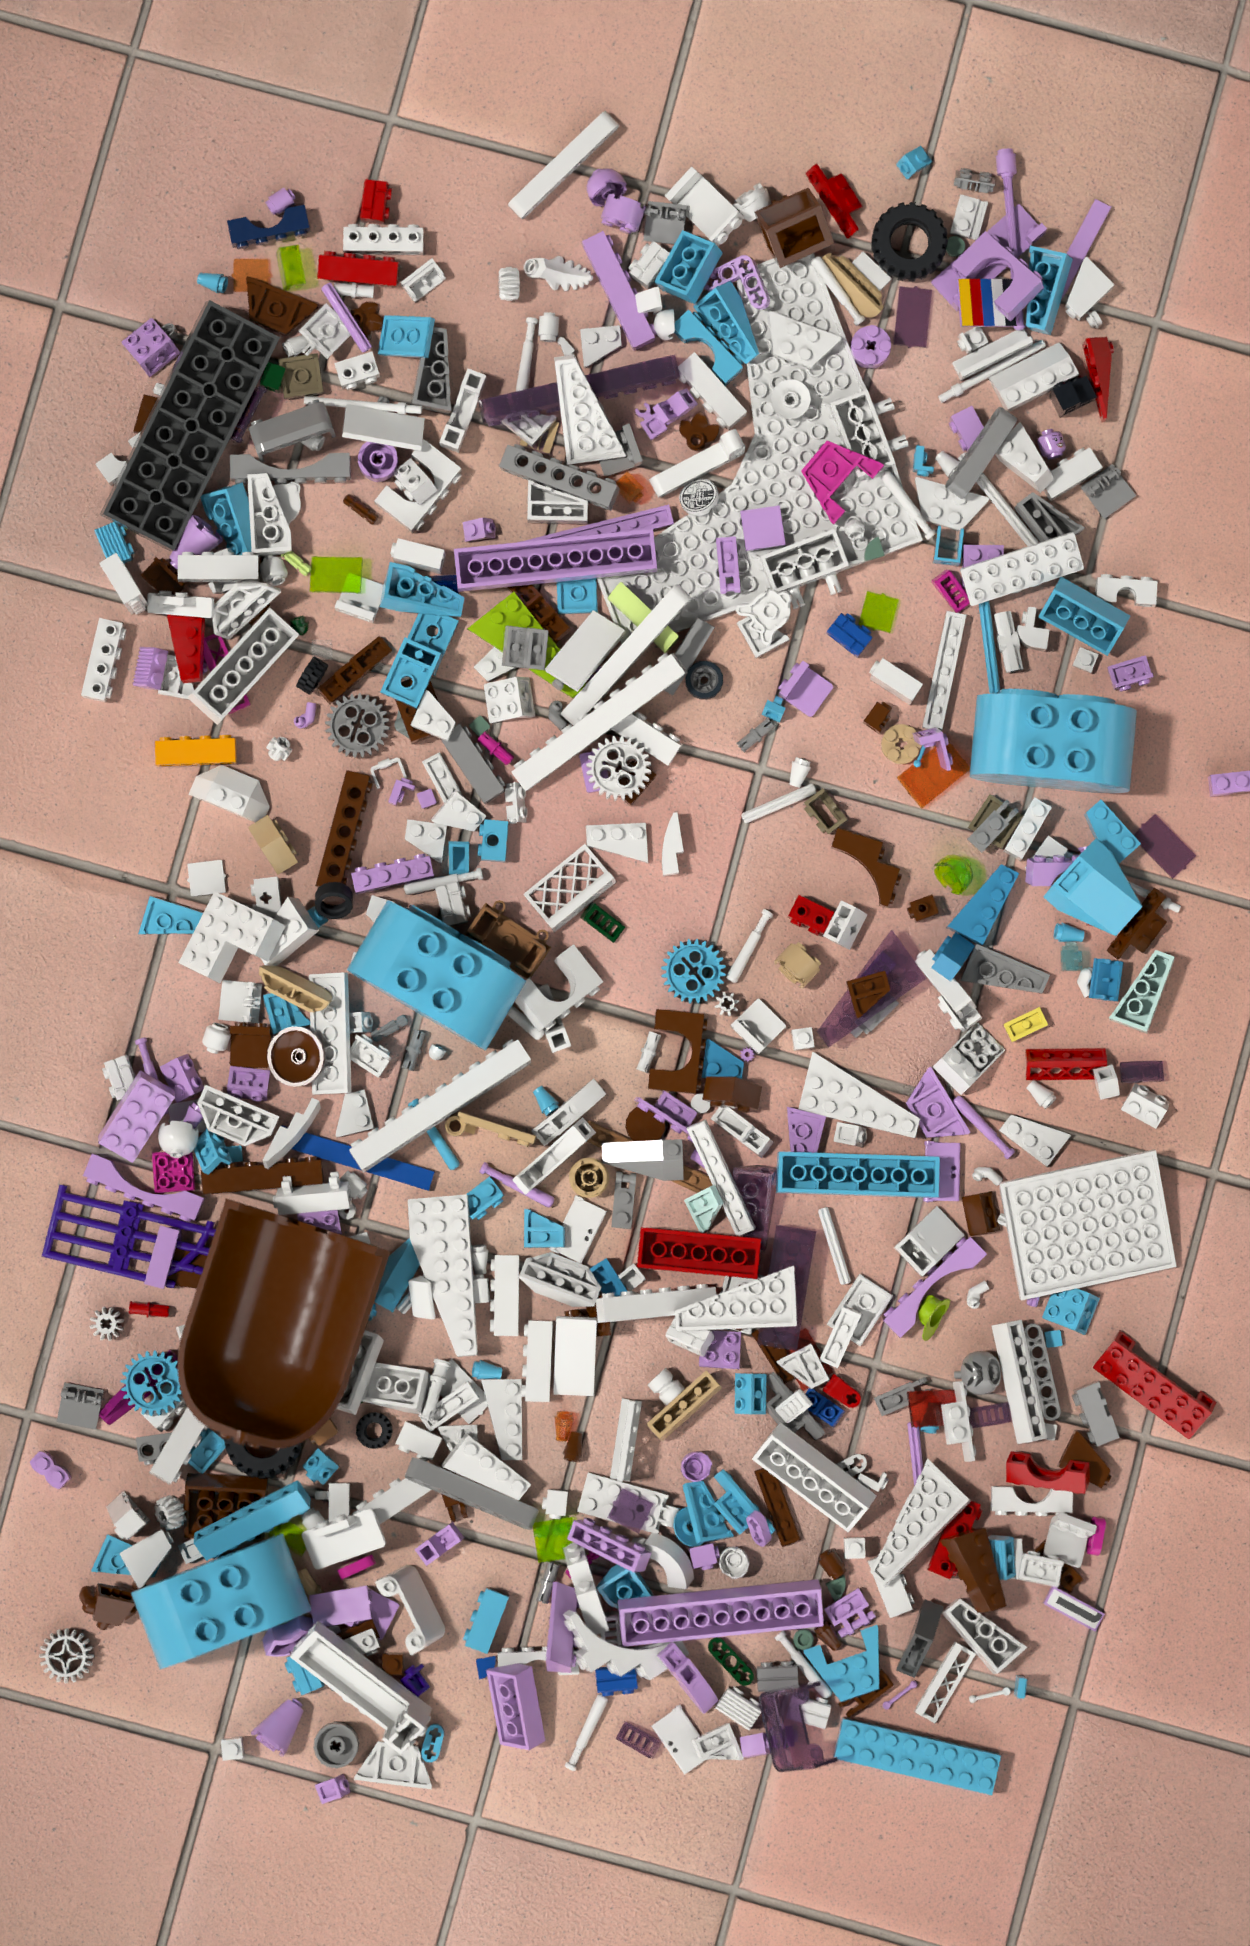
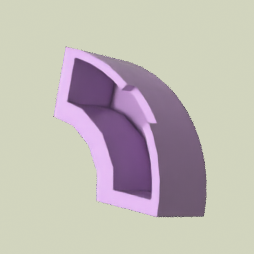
M301 1615L286 1624L269 1628L262 1639L265 1654L274 1657L290 1655L294 1646L312 1628L313 1619Z

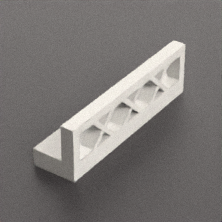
M1024 329L1016 330L952 362V365L960 381L1031 346L1033 340L1031 336H1027Z
M954 1642L914 1712L936 1723L976 1654L959 1643ZM961 1650L970 1655L965 1663L957 1664L956 1658ZM956 1668L958 1673L956 1680L947 1682L946 1675L948 1671ZM946 1685L948 1692L946 1697L937 1699L936 1692L938 1688ZM931 1703H936L937 1712L934 1717L925 1713V1710Z

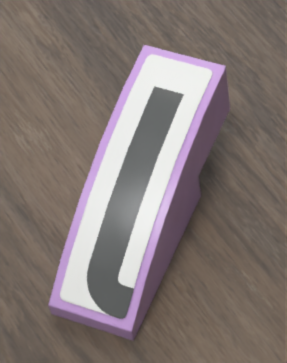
M1052 1586L1043 1601V1604L1093 1631H1096L1104 1616V1613Z

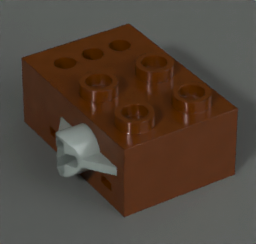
M410 678L402 681L401 685L408 688L412 685L413 680ZM430 680L426 690L438 701ZM395 699L399 709L394 724L396 731L409 738L412 744L433 737V735L411 726L417 709Z

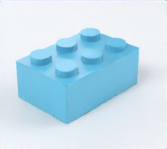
M682 230L655 283L662 291L695 304L723 252L715 243Z

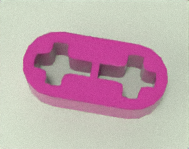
M1094 1516L1091 1524L1096 1525L1097 1528L1095 1534L1087 1539L1086 1552L1090 1555L1099 1556L1103 1545L1106 1520L1105 1518Z
M371 1554L337 1571L341 1579H344L376 1564Z

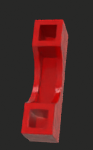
M1014 1451L1010 1452L1006 1461V1482L1028 1485L1036 1488H1049L1056 1491H1069L1076 1494H1085L1089 1485V1462L1070 1460L1060 1470H1047L1036 1464L1031 1454Z

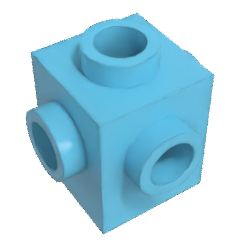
M319 1448L302 1466L307 1471L306 1476L314 1483L319 1481L323 1485L339 1468Z

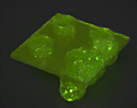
M572 1517L535 1522L533 1524L538 1563L565 1559L563 1547L574 1543L567 1539L573 1524Z

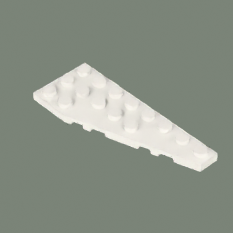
M468 1195L407 1199L410 1241L426 1280L431 1282L432 1296L457 1357L478 1355Z

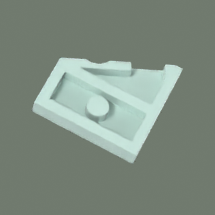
M715 1184L684 1200L700 1233H705L709 1230L724 1203Z

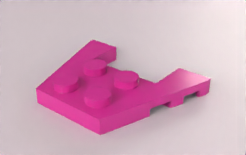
M826 441L801 472L818 498L823 510L828 515L830 522L835 525L846 510L831 498L834 492L857 466L874 479L885 465L833 442Z

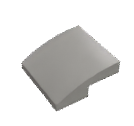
M505 626L502 666L545 670L548 630Z

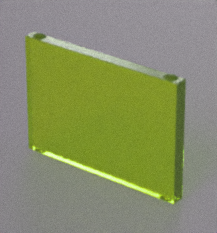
M312 557L310 592L361 593L363 558Z

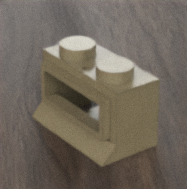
M824 788L804 802L806 805L804 810L811 818L815 816L818 820L816 825L823 834L825 832L831 834L848 821ZM819 798L838 821L831 827H829L812 805Z

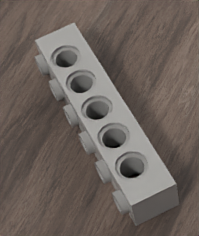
M514 444V446L507 445L499 465L502 471L587 500L590 504L612 511L620 491L616 481L610 478L600 479L597 474L591 471H587V473L581 472L579 467L571 464L567 467L562 465L560 460L552 457L548 460L543 458V454L536 451L529 453L525 451L524 447ZM522 459H528L526 466H519ZM540 466H547L544 473L537 472ZM559 472L565 473L563 479L556 480V475ZM577 479H583L581 486H574V482ZM595 486H601L599 493H592V489Z

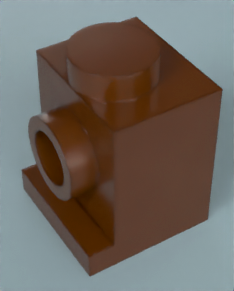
M883 701L881 704L876 702L863 721V724L880 734L882 731L880 725L884 727L891 717L888 714L892 707Z
M932 894L909 902V907L907 908L910 919L914 918L915 922L939 914ZM920 905H924L926 907L925 912L919 911L918 908Z

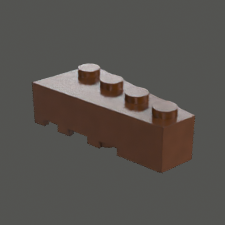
M986 1528L971 1529L940 1540L943 1547L946 1546L949 1552L948 1557L951 1563L954 1562L960 1580L964 1581L967 1587L966 1592L976 1612H992L1006 1607L1007 1604Z

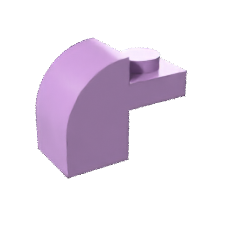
M686 388L676 392L668 400L656 404L653 410L658 420L663 424L669 425L698 404Z
M452 1522L414 1550L427 1566L462 1541L464 1537Z

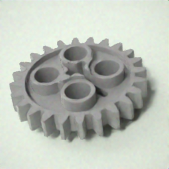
M359 693L358 698H354V695L351 694L350 700L343 696L344 702L341 703L337 700L338 707L331 706L333 714H327L331 721L325 722L326 725L330 726L325 732L332 734L328 737V740H335L332 747L334 748L339 745L338 752L341 753L343 750H346L345 756L347 757L350 752L353 753L354 758L357 757V753H360L362 758H364L365 752H368L371 756V749L374 748L376 751H379L377 744L384 745L381 739L388 738L384 731L390 730V727L385 726L389 719L383 718L387 712H380L383 705L376 706V699L370 702L369 695L362 699L361 693ZM349 708L357 710V715L354 718L346 716V711ZM364 709L365 712L360 721L363 727L357 729L354 742H350L355 730L352 724H357L360 712ZM366 716H375V723L372 725L366 724ZM342 727H348L350 734L342 737L339 734V730ZM363 733L369 736L368 742L364 744L358 741L359 735Z

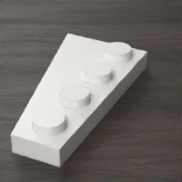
M521 1379L481 1380L501 1460H522Z

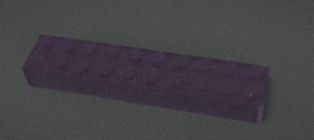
M675 355L585 375L597 399L604 396V399L618 397L619 392H623L624 395L638 392L637 388L640 387L643 388V391L657 388V383H662V386L676 383L675 379L680 378ZM557 382L478 400L483 424L488 423L489 427L502 424L501 420L503 419L512 422L521 420V415L527 414V418L541 415L540 411L546 410L547 413L560 410Z

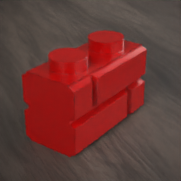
M365 179L360 214L361 222L383 225L385 219H389L390 208L386 206L387 200H391L392 188H389L387 181Z

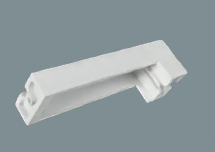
M319 1621L294 1646L290 1657L384 1728L385 1732L382 1740L398 1753L402 1754L405 1749L409 1750L414 1745L416 1737L423 1736L428 1729L426 1725L431 1719L429 1715L432 1709L429 1705Z

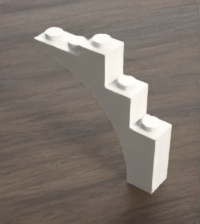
M568 1610L563 1614L566 1619L564 1621L566 1627L574 1633V1642L581 1648L575 1653L578 1657L576 1661L582 1670L592 1673L606 1663L611 1674L614 1673L622 1676L635 1668L641 1678L652 1680L668 1669L657 1655L671 1642L654 1643L638 1647L613 1645L602 1640L588 1629L576 1612ZM674 1641L685 1657L688 1656L689 1652L683 1641Z

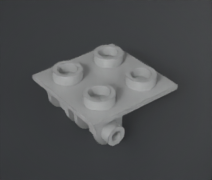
M961 168L956 170L954 186L967 189L968 182H970L969 190H971L972 182L976 183L975 191H977L979 183V192L989 193L993 192L995 177L989 172L977 174L972 173L971 169Z
M648 201L644 211L646 222L643 241L675 244L685 227L687 205Z
M1113 464L1080 487L1104 519L1136 496L1120 475L1121 471L1117 467L1115 468Z
M64 1382L57 1422L96 1430L104 1390Z

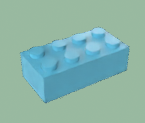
M1060 577L1038 617L1108 656L1131 615L1067 579Z

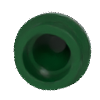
M305 616L295 617L290 620V627L300 636L308 631L309 621L306 620Z

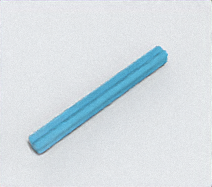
M986 601L979 604L989 693L996 694L1000 691L990 602Z

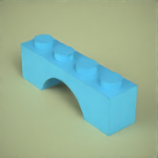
M688 309L675 321L674 333L684 344L691 341H699L711 348L715 357L712 372L726 386L743 370V362L737 355L732 356L728 352L729 347L722 340L719 342L714 337L716 335L709 326L705 327L701 323L702 319L695 311L691 313Z

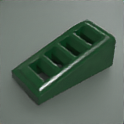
M593 902L580 917L612 943L616 941L626 928ZM595 910H597V913H596V914L594 915V917L590 920L589 917L592 915V913H593ZM601 915H603V919L600 921L598 925H596V921L599 919ZM608 920H610L611 922L608 924L605 930H603L602 927ZM616 925L617 928L609 935L608 932Z

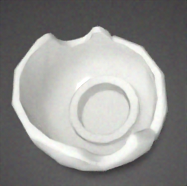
M674 309L662 310L655 317L654 329L662 340L673 339L670 336L675 332Z
M733 1546L726 1548L720 1554L719 1566L723 1574L731 1577V1579L743 1577L748 1572L750 1562L744 1550Z

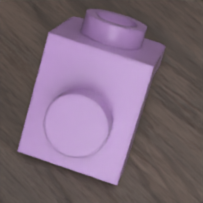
M478 518L462 522L465 542L496 537V527L492 518Z

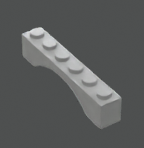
M329 453L313 465L289 470L268 466L256 460L250 454L230 455V479L235 484L243 482V485H245L248 481L247 474L267 473L270 481H275V484H286L287 481L305 484L307 480H315V483H327V480H335V483H346V480H351L350 453Z

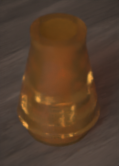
M557 1411V1415L554 1416L556 1440L567 1442L574 1421L573 1413Z

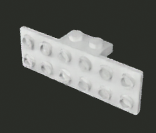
M1070 532L961 568L960 572L971 606L1011 593H1018L1029 587L1039 586L1041 583L1083 570L1084 566L1075 534Z

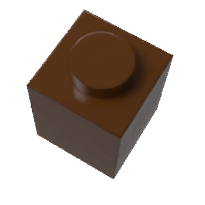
M383 1652L382 1670L388 1675H402L404 1653Z

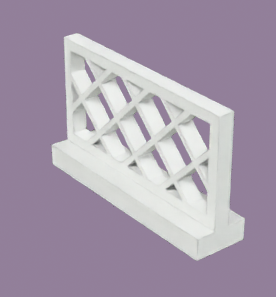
M584 844L523 895L555 933L615 884L616 881L586 844ZM584 851L589 855V864L578 863V856ZM567 865L574 866L573 876H562L563 868ZM577 866L588 867L587 877H576ZM591 867L600 868L604 874L599 878H590ZM558 878V889L547 888L548 880ZM562 879L573 880L572 890L561 889ZM576 880L587 881L586 888L583 891H575ZM535 891H543L542 902L533 901L530 895ZM546 891L557 892L556 903L545 902ZM560 893H571V901L567 904L559 903ZM545 905L556 906L555 914L550 918L544 914Z
M622 1398L610 1474L611 1479H617V1481L621 1482L623 1480L630 1481L642 1401Z

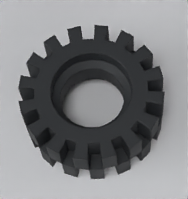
M314 656L301 674L296 687L311 695L322 680L329 665Z
M373 1412L364 1415L356 1426L357 1439L363 1446L370 1449L383 1447L392 1437V1424L381 1413ZM370 1423H378L382 1427L380 1437L374 1439L367 1435L366 1429Z

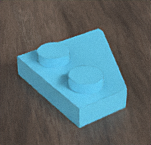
M272 993L263 995L273 1034H277L288 1027L310 1025V1021L306 1019L296 1005Z

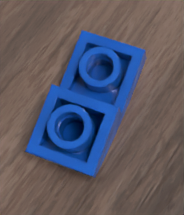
M809 1388L805 1395L813 1405L808 1410L834 1428L845 1411L814 1389Z

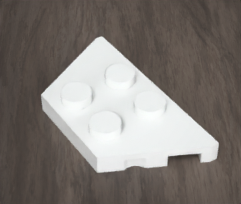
M769 312L773 356L811 369L836 344L841 342L842 337L778 313Z
M919 477L915 478L921 516L928 523L960 531L989 501V497L971 492L961 499L946 489L943 484Z
M378 1741L354 1777V1780L432 1789L419 1747L414 1745L409 1750L405 1749L400 1754L387 1743Z

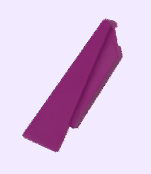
M171 1349L165 1354V1359L170 1355L173 1356L172 1363L178 1361V1356ZM156 1364L153 1367V1373L157 1376L162 1374V1365ZM145 1367V1371L151 1380L149 1387H154L157 1390L156 1383H158V1380H153L148 1367ZM138 1373L135 1376V1382L139 1385L144 1383L145 1376L142 1373ZM120 1389L99 1412V1417L108 1425L114 1423L136 1406V1404L129 1406L128 1403L131 1399L123 1398L127 1391H121ZM147 1391L144 1394V1399L152 1394V1392Z

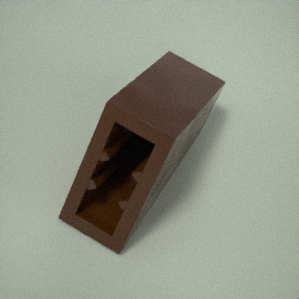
M1074 1430L1057 1467L1064 1468L1070 1460L1089 1462V1483L1099 1488H1102L1103 1485L1107 1486L1112 1477L1109 1474L1111 1470L1081 1433Z

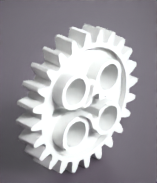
M613 736L612 742H609L606 738L604 746L598 743L599 750L592 749L595 756H588L592 763H586V767L592 769L586 773L588 776H593L589 779V783L595 782L593 790L600 788V796L605 792L606 799L613 795L614 801L617 800L618 796H621V799L625 801V795L632 799V792L639 795L638 788L645 789L643 781L649 782V778L645 775L651 774V770L646 768L651 766V762L645 761L649 758V755H642L645 750L644 747L637 749L638 742L632 745L631 738L624 742L623 736H621L620 741H617L615 736ZM610 752H616L619 755L616 760H610L607 756ZM635 759L637 761L636 766H627V760ZM605 761L612 766L603 765L602 762ZM622 765L623 770L616 772L615 767ZM603 770H608L611 772V776L605 779L600 776V773ZM625 771L634 772L635 776H632ZM622 777H627L630 782L628 785L623 786L619 783V780Z

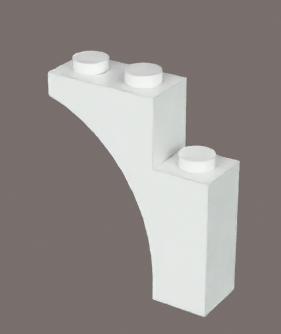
M581 1118L538 1158L513 1178V1182L526 1195L596 1132L584 1118Z
M570 1543L563 1547L586 1626L595 1635L609 1631L608 1623L585 1549L576 1543Z

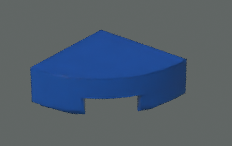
M496 1655L476 1659L479 1679L487 1677L486 1670L495 1667Z

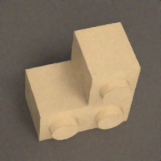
M266 815L248 827L278 875L298 863L294 856L297 852L291 843L286 844L288 838L276 819L272 821Z

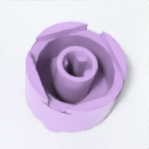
M608 194L601 215V224L608 227H613V225L620 227V231L631 234V231H638L646 207H640L641 203L624 196L616 199L614 198L615 194Z
M870 325L859 329L855 333L850 346L855 363L862 368L875 369L887 361L891 350V341L883 329ZM867 344H873L874 351L872 349L867 350Z
M373 442L364 443L358 454V464L362 474L373 482H382L390 479L398 468V456L394 446ZM375 457H378L379 459L382 458V459H381L382 463H381V464L375 463V459H374V458H375Z

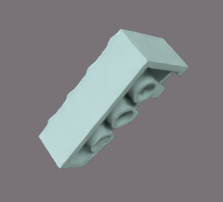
M1155 950L1109 1017V1020L1147 1034L1175 957Z

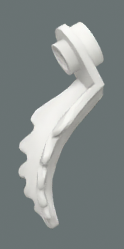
M557 256L550 260L532 258L528 259L524 264V272L528 277L545 279L553 290H557L559 285H561L564 291H568L570 284L573 290H577L578 285L583 288L584 283L588 285L589 281L593 280L591 271H587V268L581 269L582 266L580 264L573 268L574 262L569 260L564 263L562 256Z

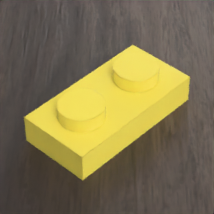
M1040 1007L1003 1024L1011 1042L1048 1025Z

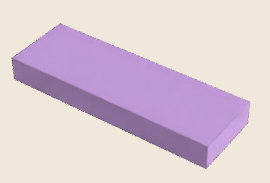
M160 1226L144 1284L165 1289L180 1234L179 1230Z

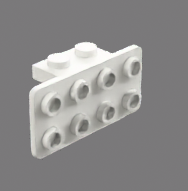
M372 1508L346 1516V1514L339 1515L332 1522H328V1520L316 1524L317 1527L302 1533V1538L315 1569L330 1566L386 1545V1540Z

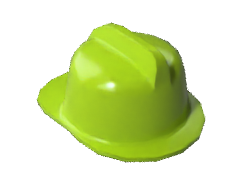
M928 1295L920 1305L918 1317L925 1326L922 1334L924 1341H928L937 1330L943 1315L949 1308V1299L942 1301L933 1295Z

